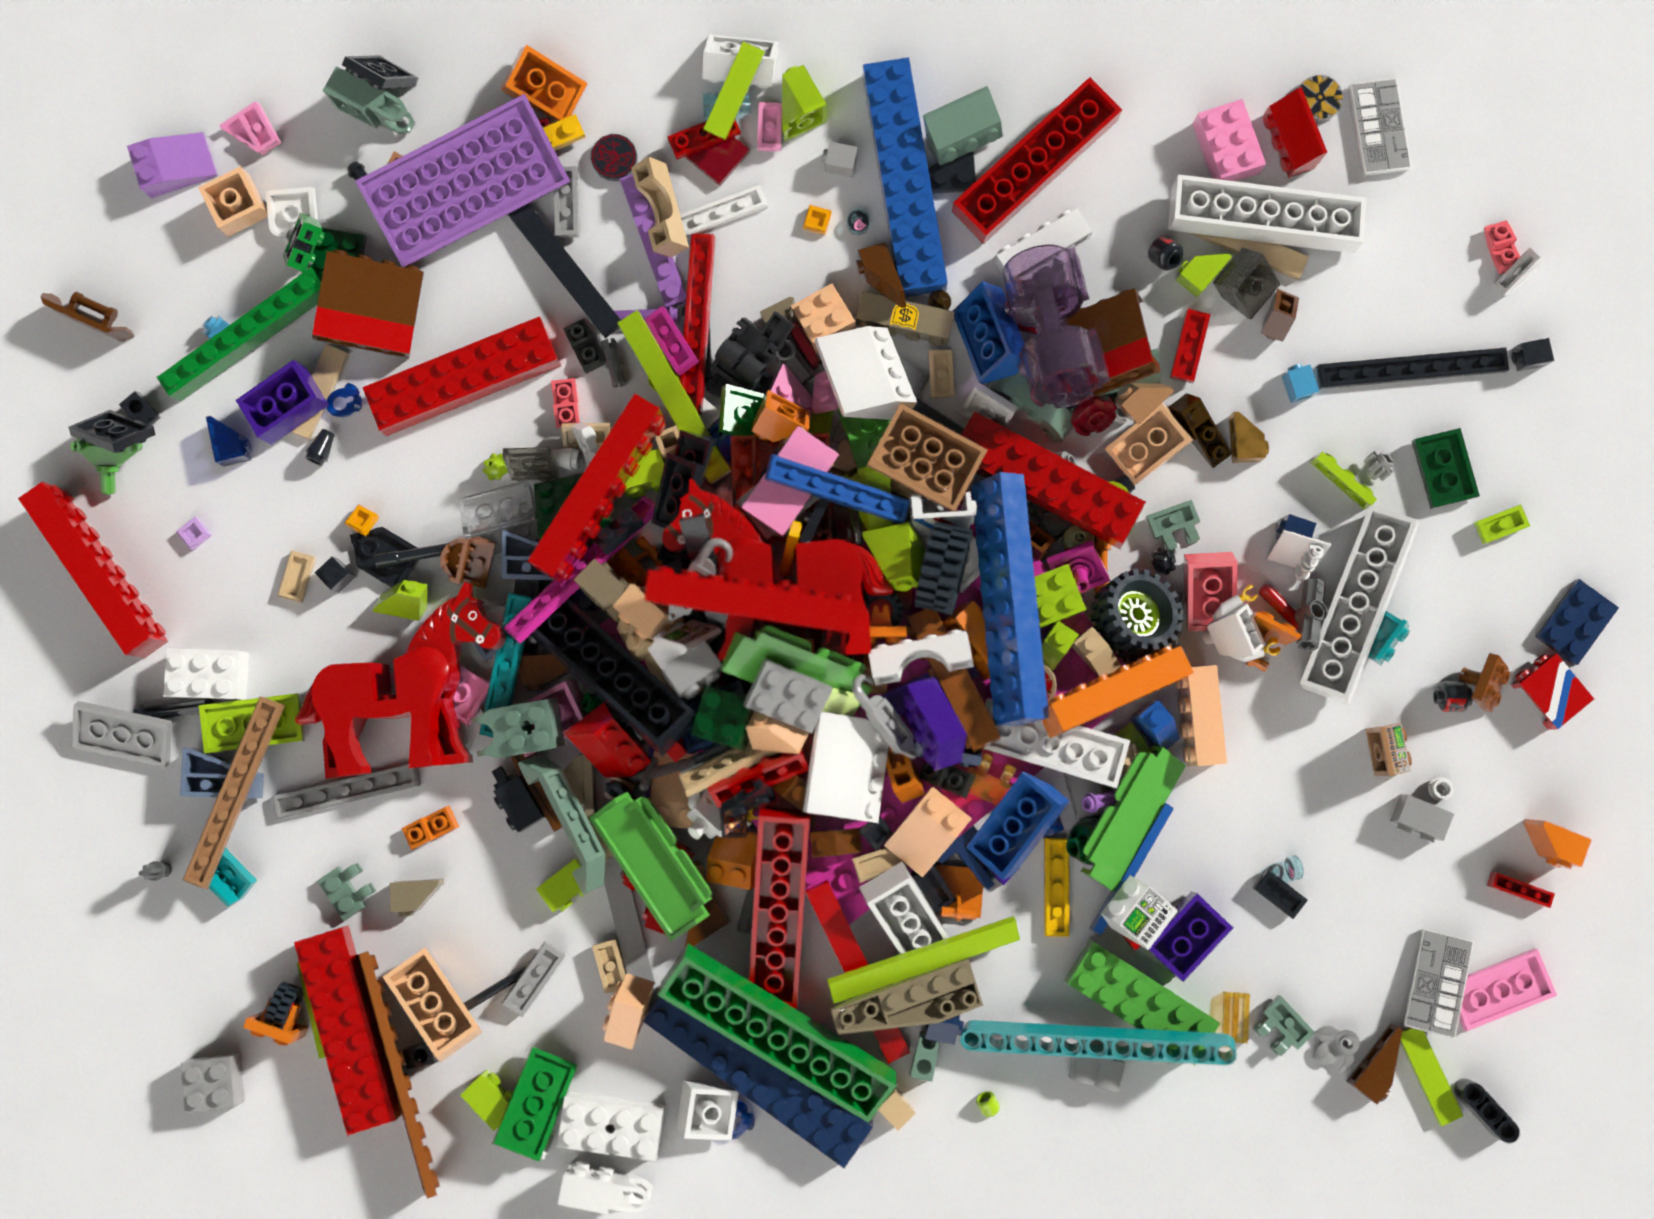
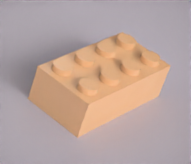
M1217 665L1191 667L1194 673L1175 683L1176 689H1180L1181 698L1178 699L1177 706L1178 712L1182 713L1183 723H1180L1181 737H1185V747L1182 749L1183 760L1187 762V766L1227 764Z
M423 948L383 976L430 1050L440 1062L483 1033L426 948Z

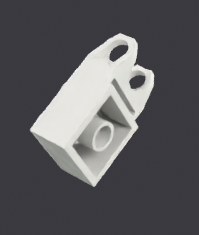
M575 1161V1163L570 1164L563 1175L558 1205L602 1214H608L609 1210L637 1213L646 1209L647 1202L651 1198L653 1186L643 1178L616 1172L610 1166L602 1165L596 1168L591 1167L588 1162ZM637 1185H644L647 1188V1192L642 1187ZM633 1192L640 1193L643 1198L635 1197ZM632 1204H642V1205H640V1206H633Z

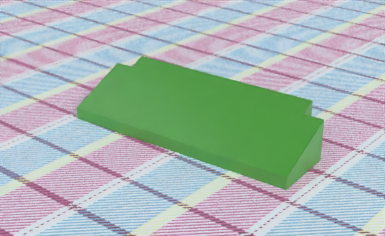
M766 625L761 629V632L756 630L753 639H749L736 632L720 670L753 683L765 658L826 683L833 688L853 692V680L856 676L864 674L865 665L826 648H819L816 654L812 653L810 642ZM862 681L861 689L867 696L872 687Z
M1152 745L1150 750L1155 752L1156 756L1150 752L1137 753L1114 793V798L1117 800L1115 806H1108L1104 810L1083 847V853L1086 855L1085 859L1092 862L1093 866L1091 870L1083 867L1080 872L1113 892L1118 887L1186 767L1185 764L1164 747Z
M626 792L610 801L589 818L670 942L709 916V913L703 906V904L712 899L709 886L686 852L678 849L675 844L676 837L649 798L642 796L633 801L629 793Z

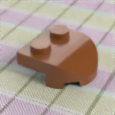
M473 535L457 537L444 547L440 557L441 568L448 575V579L459 585L460 583L467 582L475 587L485 589L488 584L497 542Z

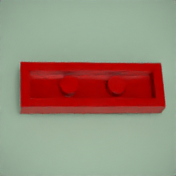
M1189 308L1186 310L1169 378L1192 384L1195 381L1211 314Z

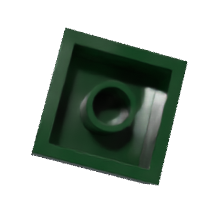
M706 686L691 734L699 739L745 751L749 739L746 726L754 710L743 705L746 697Z

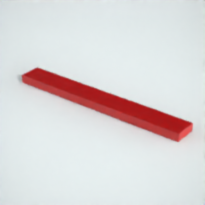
M691 234L683 337L699 362L680 375V383L699 415L703 414L716 240L714 234Z
M828 880L806 889L805 892L844 973L867 966L868 963ZM899 1027L872 1030L888 1064L910 1054V1050Z

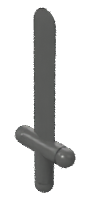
M693 756L678 760L676 763L671 762L657 766L658 759L651 757V763L647 765L646 769L630 777V780L632 782L641 781L639 788L642 791H647L652 778L690 769L695 764L696 757Z

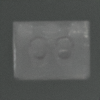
M528 480L458 498L465 540L533 522L537 519L535 495Z

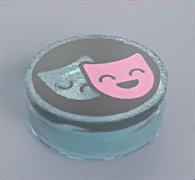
M863 210L852 211L847 217L848 230L855 235H862L868 231L870 227L869 215Z
M1296 855L1286 857L1284 865L1288 878L1291 881L1302 879L1304 871L1299 857Z

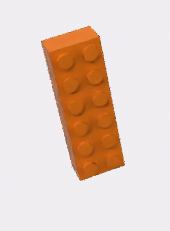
M1170 645L1151 656H1145L1130 665L1127 664L1114 670V672L1108 675H1102L1087 684L1084 683L1071 689V691L1065 694L1062 693L1047 701L1049 719L1041 721L1051 739L1176 683L1194 672L1182 647L1172 649Z

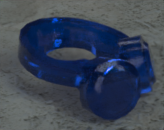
M349 382L344 388L333 391L326 400L329 404L326 407L328 412L340 418L348 417L356 411L360 412L362 408L360 392L354 384ZM351 396L353 397V401L347 403L343 410H336L333 403L336 398L343 397L346 399Z
M737 1101L735 1118L740 1117L741 1121L736 1124L737 1128L733 1131L732 1140L739 1138L746 1130H752L755 1126L754 1115L747 1112L748 1107L742 1101Z

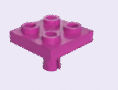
M1092 540L1047 558V563L1051 570L1069 564L1080 593H1085L1089 589L1110 582L1109 574Z

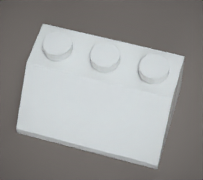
M710 34L703 51V79L709 80L712 83L725 81L744 41L765 51V55L751 84L758 88L772 87L779 42Z

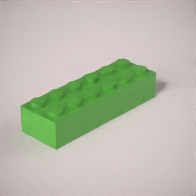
M1090 939L1064 979L1068 985L1137 1029L1215 1033L1220 1025V1022ZM1170 1044L1167 1047L1177 1049L1179 1046L1177 1044ZM1196 1045L1193 1047V1049L1197 1051L1203 1050L1205 1048L1201 1045Z

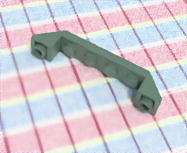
M540 755L520 761L518 765L528 785L540 781L582 865L572 872L582 894L603 886L605 852L562 767Z

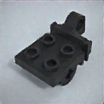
M774 311L763 330L746 317L741 318L736 323L741 329H732L730 337L718 348L715 360L710 368L736 387L753 391L776 356L771 350L775 352L781 351L785 345L786 338L795 326L776 311Z

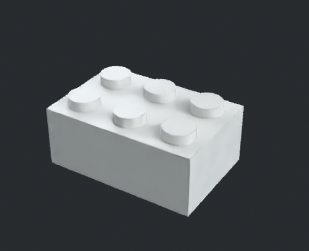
M167 648L163 697L246 700L249 652L239 650Z

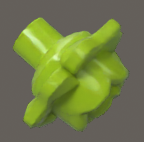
M492 453L483 462L486 467L483 468L482 472L488 476L490 481L494 479L500 481L509 472L507 467L510 465V462L505 459L502 453L498 455Z

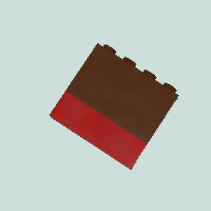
M341 250L327 251L312 331L313 340L409 359L424 271H419L418 267L407 265L406 267L396 266V263L388 260H382L381 262L372 261L371 257L365 255H357V257L348 256L346 252Z
M1135 288L1124 290L1120 294L1108 299H1101L1093 305L1079 308L1073 313L1057 317L1045 324L1061 396L1070 406L1161 372L1159 363L1152 355L1139 304L1143 300Z

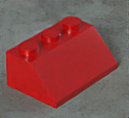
M1302 87L1294 90L1267 108L1263 114V123L1265 128L1269 129L1271 133L1272 146L1274 150L1278 151L1281 158L1280 166L1287 173L1288 178L1315 169L1328 151Z
M605 703L564 732L570 741L605 778L632 777L651 763L643 746Z

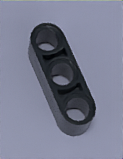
M1463 1078L1458 1080L1454 1087L1456 1096L1490 1134L1505 1143L1517 1141L1520 1136L1518 1125L1480 1084L1470 1079ZM1472 1086L1473 1094L1467 1097L1466 1090ZM1490 1105L1489 1114L1484 1116V1108ZM1507 1124L1506 1133L1501 1135L1502 1126Z

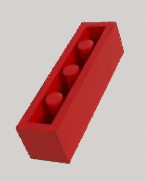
M683 737L667 752L675 763L688 752Z
M1497 872L1490 873L1486 885L1547 908H1551L1555 893Z

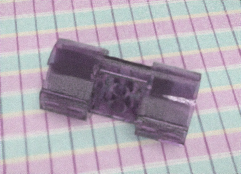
M1038 245L1025 249L1010 258L1003 268L1007 302H1004V308L1007 316H1012L1016 324L1036 327L1038 333L1030 338L1022 347L1019 353L1021 362L1017 363L1021 377H1026L1030 398L1036 405L1043 407L1045 404H1054L1055 409L1071 407L1089 400L1093 397V391L1097 388H1102L1104 383L1110 382L1101 341L1095 328L1087 330L1078 326H1069L1067 321L1081 308L1083 301L1090 299L1081 262L1075 247L1066 249L1058 245Z

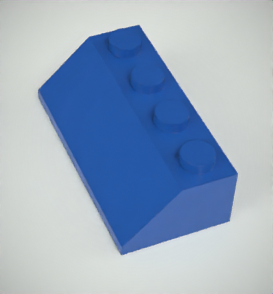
M982 281L953 312H955L954 319L978 382L985 384L1016 375L1031 361V358L1003 289Z
M1022 772L966 848L1004 880L1015 874L1070 801L1052 785L1026 772Z

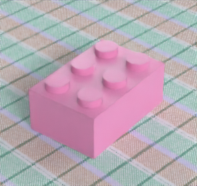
M1243 99L1197 114L1192 124L1212 179L1236 182L1260 174L1266 162Z

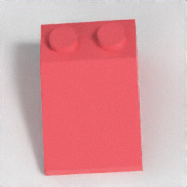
M1233 552L1184 554V589L1186 594L1185 604L1188 631L1208 630L1207 625L1213 620V614L1220 604L1237 594L1238 561Z

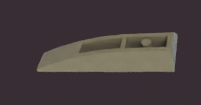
M966 958L858 995L830 1009L837 1033L845 1034L939 1023L983 1006L969 959Z

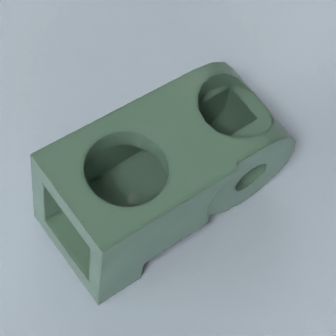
M920 1031L909 1076L932 1082L939 1042L925 1039L926 1032Z

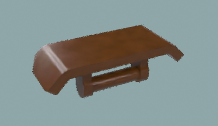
M74 292L67 308H64L60 298L52 293H42L40 296L45 306L60 315L122 342L135 337L133 331L127 327H111L118 316L117 309L91 300L82 293ZM82 305L104 315L102 323H97L76 313L79 306Z

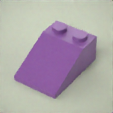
M203 132L149 138L127 146L140 189L150 198H155L218 176Z

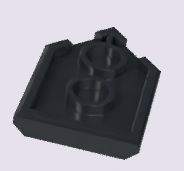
M384 527L374 528L366 536L360 533L350 535L357 567L391 588L403 580H407L419 561L376 568L374 554L403 551L418 547Z

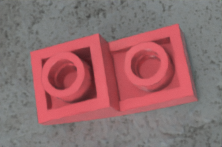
M1507 220L1484 227L1487 246L1499 275L1504 274L1521 257L1514 245L1517 238Z
M576 378L551 381L556 428H561L562 423H580Z

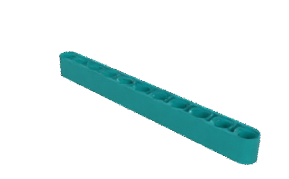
M970 1020L964 1024L960 1038L963 1048L979 1052L1208 1065H1230L1234 1063L1237 1057L1235 1040L1229 1034ZM975 1033L978 1037L970 1038L967 1034ZM999 1034L1002 1036V1039H994L991 1035ZM1022 1035L1025 1036L1027 1040L1020 1041L1016 1037ZM1049 1037L1053 1041L1044 1042L1041 1038ZM1068 1038H1073L1078 1042L1071 1044L1068 1043L1066 1040ZM1097 1039L1102 1041L1103 1043L1100 1045H1094L1093 1043H1091V1041ZM1119 1041H1125L1128 1043V1045L1122 1047L1117 1045L1116 1043ZM1149 1042L1152 1043L1153 1046L1150 1048H1145L1142 1046V1044ZM1177 1044L1179 1047L1177 1049H1170L1167 1046ZM1196 1045H1201L1205 1047L1203 1050L1200 1051L1193 1049V1047ZM1221 1047L1230 1048L1227 1052L1219 1051Z

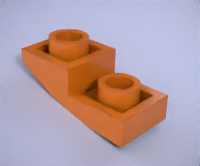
M449 805L401 829L410 849L413 850L459 828V825Z

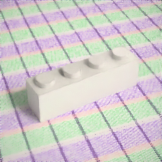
M1078 208L1072 212L1066 210L1057 217L1058 220L1050 223L1048 221L1042 224L1036 233L1032 235L1027 233L1018 239L1017 244L1012 247L1007 245L997 252L995 264L1009 286L1015 283L1016 280L1022 279L1090 238L1092 230Z

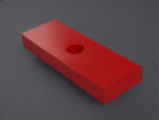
M736 119L726 140L704 131L707 121L667 136L676 160L741 135ZM702 133H707L706 136H701Z

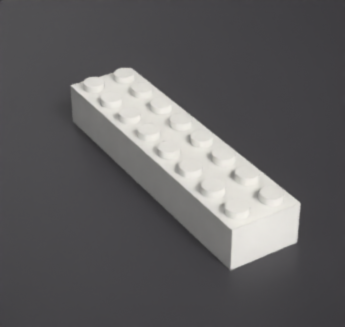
M1178 174L1171 187L1168 230L1355 253L1364 242L1366 198Z
M1369 506L1328 610L1327 618H1325L1321 628L1319 648L1312 651L1301 679L1302 689L1348 705L1350 704L1418 529L1417 519L1375 506Z

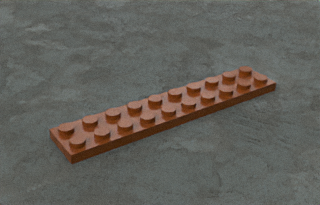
M369 951L357 954L422 1189L428 1199L437 1196L436 1188L440 1187L436 1172L434 1169L430 1170L429 1164L433 1163L430 1149L427 1145L423 1146L422 1139L426 1138L423 1124L420 1121H416L415 1115L419 1114V1110L414 1097L410 1098L408 1091L412 1090L409 1075L407 1073L403 1074L401 1066L406 1064L402 1051L400 1049L396 1050L394 1043L399 1041L395 1026L389 1025L388 1018L392 1017L389 1004L387 1002L383 1003L381 994L385 993L382 979H376L374 970L379 969L375 954L370 955Z

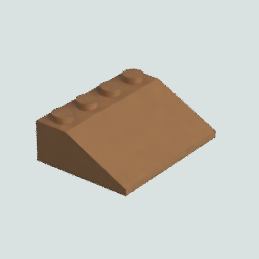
M900 403L867 466L940 506L955 512L987 449Z

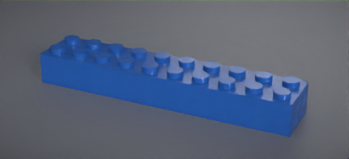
M907 57L863 64L862 76L893 261L904 289L905 298L931 294L936 290L946 291L948 281L910 59Z
M999 472L971 485V497L976 501L977 509L976 515H974L994 724L995 726H1020L1049 719L1024 474Z

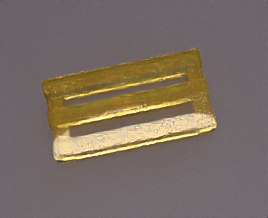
M1224 991L1222 1033L1229 1034L1230 998H1233L1232 1037L1235 1043L1248 1044L1250 993ZM1239 998H1243L1241 1038L1238 1037Z

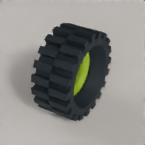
M935 522L928 541L915 599L916 607L949 615L953 614L967 563L973 530Z
M1132 569L1129 572L1121 573L1103 586L1094 596L1096 600L1091 603L1090 609L1095 610V612L1090 615V619L1097 623L1093 628L1101 633L1102 638L1110 645L1113 653L1119 651L1118 657L1122 659L1129 656L1130 661H1136L1139 658L1151 656L1177 639L1176 635L1182 629V626L1178 625L1184 619V615L1178 614V611L1183 609L1181 602H1175L1178 594L1176 591L1171 593L1168 590L1171 584L1167 580L1163 583L1159 581L1160 575L1155 573L1150 577L1149 570L1143 569L1139 572L1138 569Z

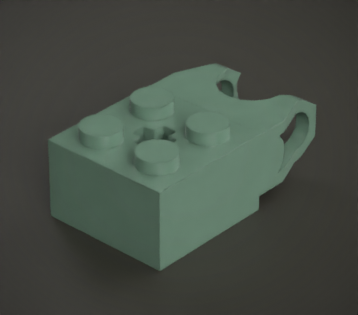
M337 66L335 67L322 91L337 110L376 129L380 125L399 134L411 132L415 121L400 99L385 90L372 87L367 79L363 80L351 75L348 68L343 70ZM403 117H407L409 119L408 126L399 128L396 122L402 121Z
M557 697L490 709L478 717L471 718V723L486 724L493 731L492 743L488 747L477 751V757L486 755L502 758L565 746ZM531 724H534L535 730L532 729Z

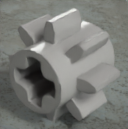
M1373 451L1364 460L1366 465L1363 467V470L1372 480L1380 478L1381 481H1384L1394 472L1391 469L1394 466V462L1386 452L1382 451L1378 454L1376 451Z

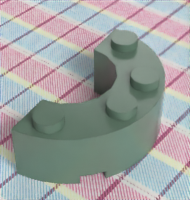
M1020 370L1014 376L992 381L987 385V388L1016 405L1018 411L1022 409L1028 413V417L1033 422L1041 425L1042 430L1046 432L1045 436L1051 441L1062 443L1073 428L1071 417L1075 410L1071 408L1069 411L1065 407L1067 401L1034 376Z

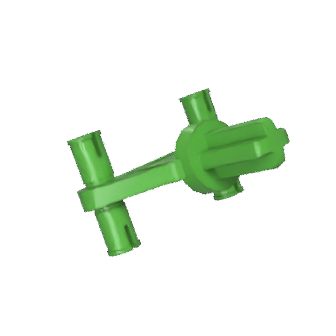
M76 439L70 444V448L73 451H78L96 467V471L100 472V492L105 495L115 494V472H119V467L143 447L142 443L134 444L127 447L123 452L112 453L81 439Z

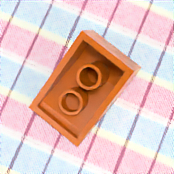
M525 45L520 49L500 90L514 99L525 94L533 109L560 121L572 115L588 83L530 46Z

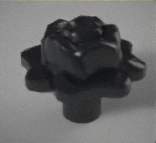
M1160 547L1156 552L1151 553L1153 558L1151 564L1158 573L1163 572L1165 575H1169L1171 571L1176 570L1174 565L1176 559L1172 552L1167 549L1163 550Z

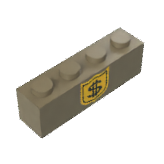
M862 291L856 316V325H860V328L866 326L888 328L890 336L900 334L905 335V338L911 341L922 339L929 341L928 343L931 345L942 346V344H948L955 312L906 301L905 308H901L886 296Z

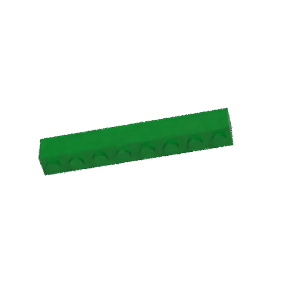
M310 267L156 378L168 396L183 401L318 304L322 274Z

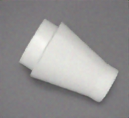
M576 447L548 449L546 452V462L574 471L581 468L583 455L581 450H577Z

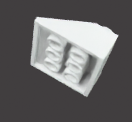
M866 326L815 339L814 342L843 417L892 420L900 403L911 409L917 404L888 328Z
M826 712L821 713L815 727L803 812L878 823L889 745L870 720Z

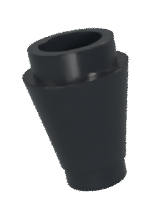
M321 429L320 433L305 450L307 453L305 458L316 465L323 466L324 462H328L335 435L326 429Z

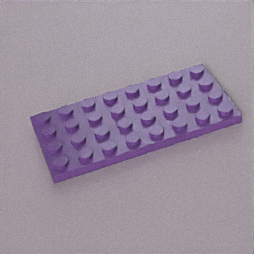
M523 94L363 176L355 182L401 266L406 267L571 181L526 95Z

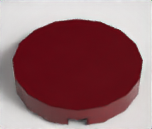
M1094 396L1085 400L1076 408L1071 417V425L1081 436H1091L1090 433L1096 432L1098 434L1103 432L1115 420L1117 406L1109 396Z

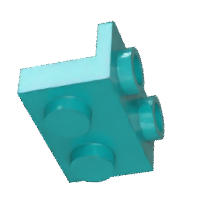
M1386 611L1368 658L1382 666L1384 661L1389 662L1396 652L1394 648L1399 641L1403 642L1410 633L1408 621L1405 619L1401 620Z
M225 848L209 889L227 907H230L246 896L257 882V879Z

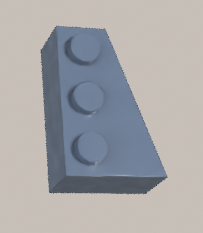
M506 529L502 530V579L554 580L528 562L539 541Z
M183 747L180 796L218 797L232 762L209 753H204V751L196 748ZM257 771L246 798H263V773Z

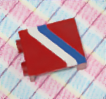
M1557 653L1550 655L1542 654L1533 661L1535 665L1529 670L1526 668L1515 676L1517 680L1511 684L1513 689L1522 688L1547 719L1542 723L1548 730L1559 729L1595 699Z

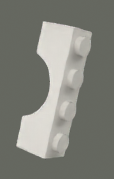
M953 630L943 636L927 635L922 640H902L897 645L888 646L881 644L875 646L874 649H871V653H869L875 685L900 681L905 667L910 662L923 657L937 659L945 665L948 671L974 667L967 631Z

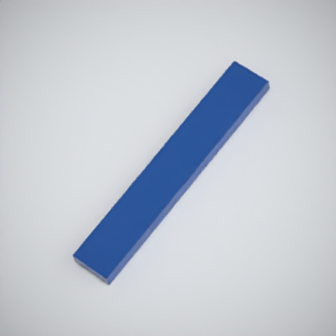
M776 455L770 456L764 480L898 524L905 523L910 503L908 499Z
M1167 803L1163 805L1115 892L1110 891L1089 929L1099 935L1103 933L1108 923L1101 915L1102 911L1130 875L1132 877L1136 876L1174 807Z

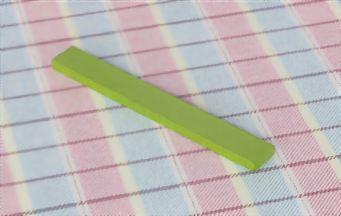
M636 310L619 321L620 329L679 431L685 430L712 437L640 312ZM716 444L706 473V478L710 484L715 483L732 472Z
M1014 916L829 978L827 982L832 1000L835 1004L1019 941L1020 936L1017 922Z

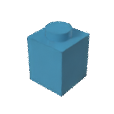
M1302 364L1293 365L1287 368L1288 371L1282 376L1290 403L1313 397L1319 392L1311 365L1303 367Z

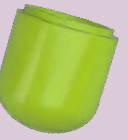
M985 1091L978 1095L976 1104L982 1114L986 1117L995 1116L1000 1110V1105L993 1092ZM985 1098H989L988 1101L983 1103V1100Z

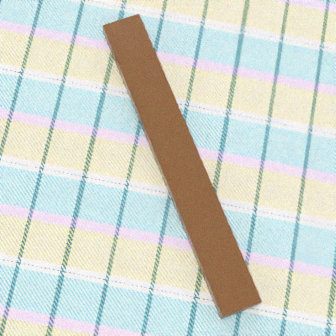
M263 696L259 697L183 877V881L203 889L209 888L285 705Z

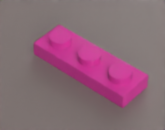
M663 306L644 319L679 376L699 362L668 311Z

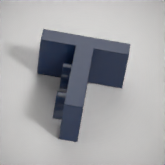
M972 826L954 840L937 861L942 864L953 854L957 853L984 889L988 891L995 885L992 881L995 879V876L987 866L982 868L977 862L979 858L965 847L978 832Z

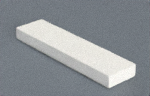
M758 184L681 213L680 216L686 238H690L691 234L706 232L767 209L768 205Z

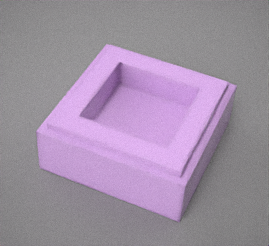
M195 516L176 531L190 550L193 551L212 536Z

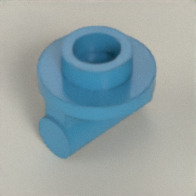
M210 316L202 325L204 327L203 333L211 339L229 326V324L220 316L215 318Z

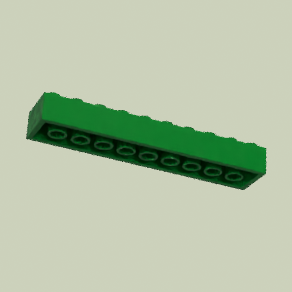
M690 944L686 945L661 981L658 996L868 1123L896 1087V1070Z

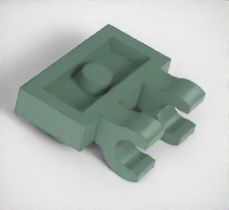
M1192 500L1145 517L1153 538L1161 537L1164 550L1167 549L1171 552L1177 548L1172 533L1182 529L1184 530V536L1188 545L1200 540L1194 525L1199 524L1201 521Z
M359 863L352 864L344 871L341 867H336L317 881L343 921L348 920L364 909L366 905L363 900L376 892L372 883L366 884L356 891L349 881L363 871Z
M1277 995L1261 1011L1266 1018L1252 1028L1259 1036L1264 1038L1275 1027L1283 1036L1274 1041L1270 1048L1276 1055L1279 1054L1280 1056L1291 1046L1298 1050L1315 1033L1280 995Z

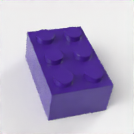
M292 360L236 399L238 406L257 438L270 445L329 406L308 369L295 360Z
M935 676L908 684L906 695L904 696L905 705L904 710H902V716L905 723L910 724L915 742L917 744L920 743L923 748V756L926 762L931 763L934 771L962 762L967 733Z
M1193 891L1176 907L1177 913L1148 950L1182 982L1190 976L1234 928L1198 893Z

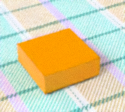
M809 205L803 229L826 235L832 211Z
M358 504L345 521V524L352 530L366 536L380 517Z

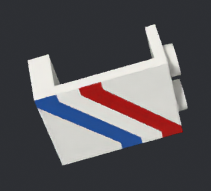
M966 492L961 511L923 513L921 495H912L908 509V522L919 536L931 535L935 522L969 529L970 524H974V515L977 512L976 501H971V492Z

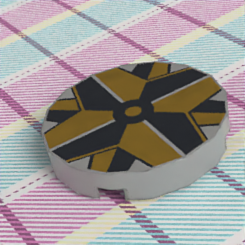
M1315 75L1308 77L1301 83L1299 88L1302 87L1316 122L1328 121L1339 112L1343 104V92L1340 85L1334 79L1326 75Z

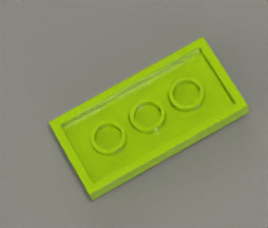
M299 693L265 697L285 705L269 745L305 741L303 725L295 723V717L301 709ZM259 698L199 705L204 753L238 749Z

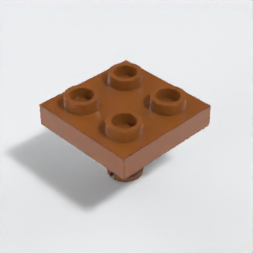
M1489 653L1482 673L1464 667L1461 670L1464 675H1459V681L1476 686L1472 696L1473 700L1482 710L1492 713L1494 707H1498L1501 701L1502 694L1500 691L1503 684H1507L1510 671H1508V666L1499 655Z

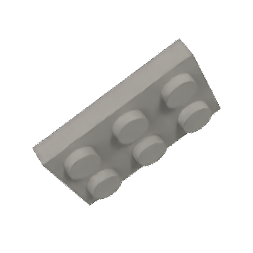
M764 658L743 705L812 733L833 687Z

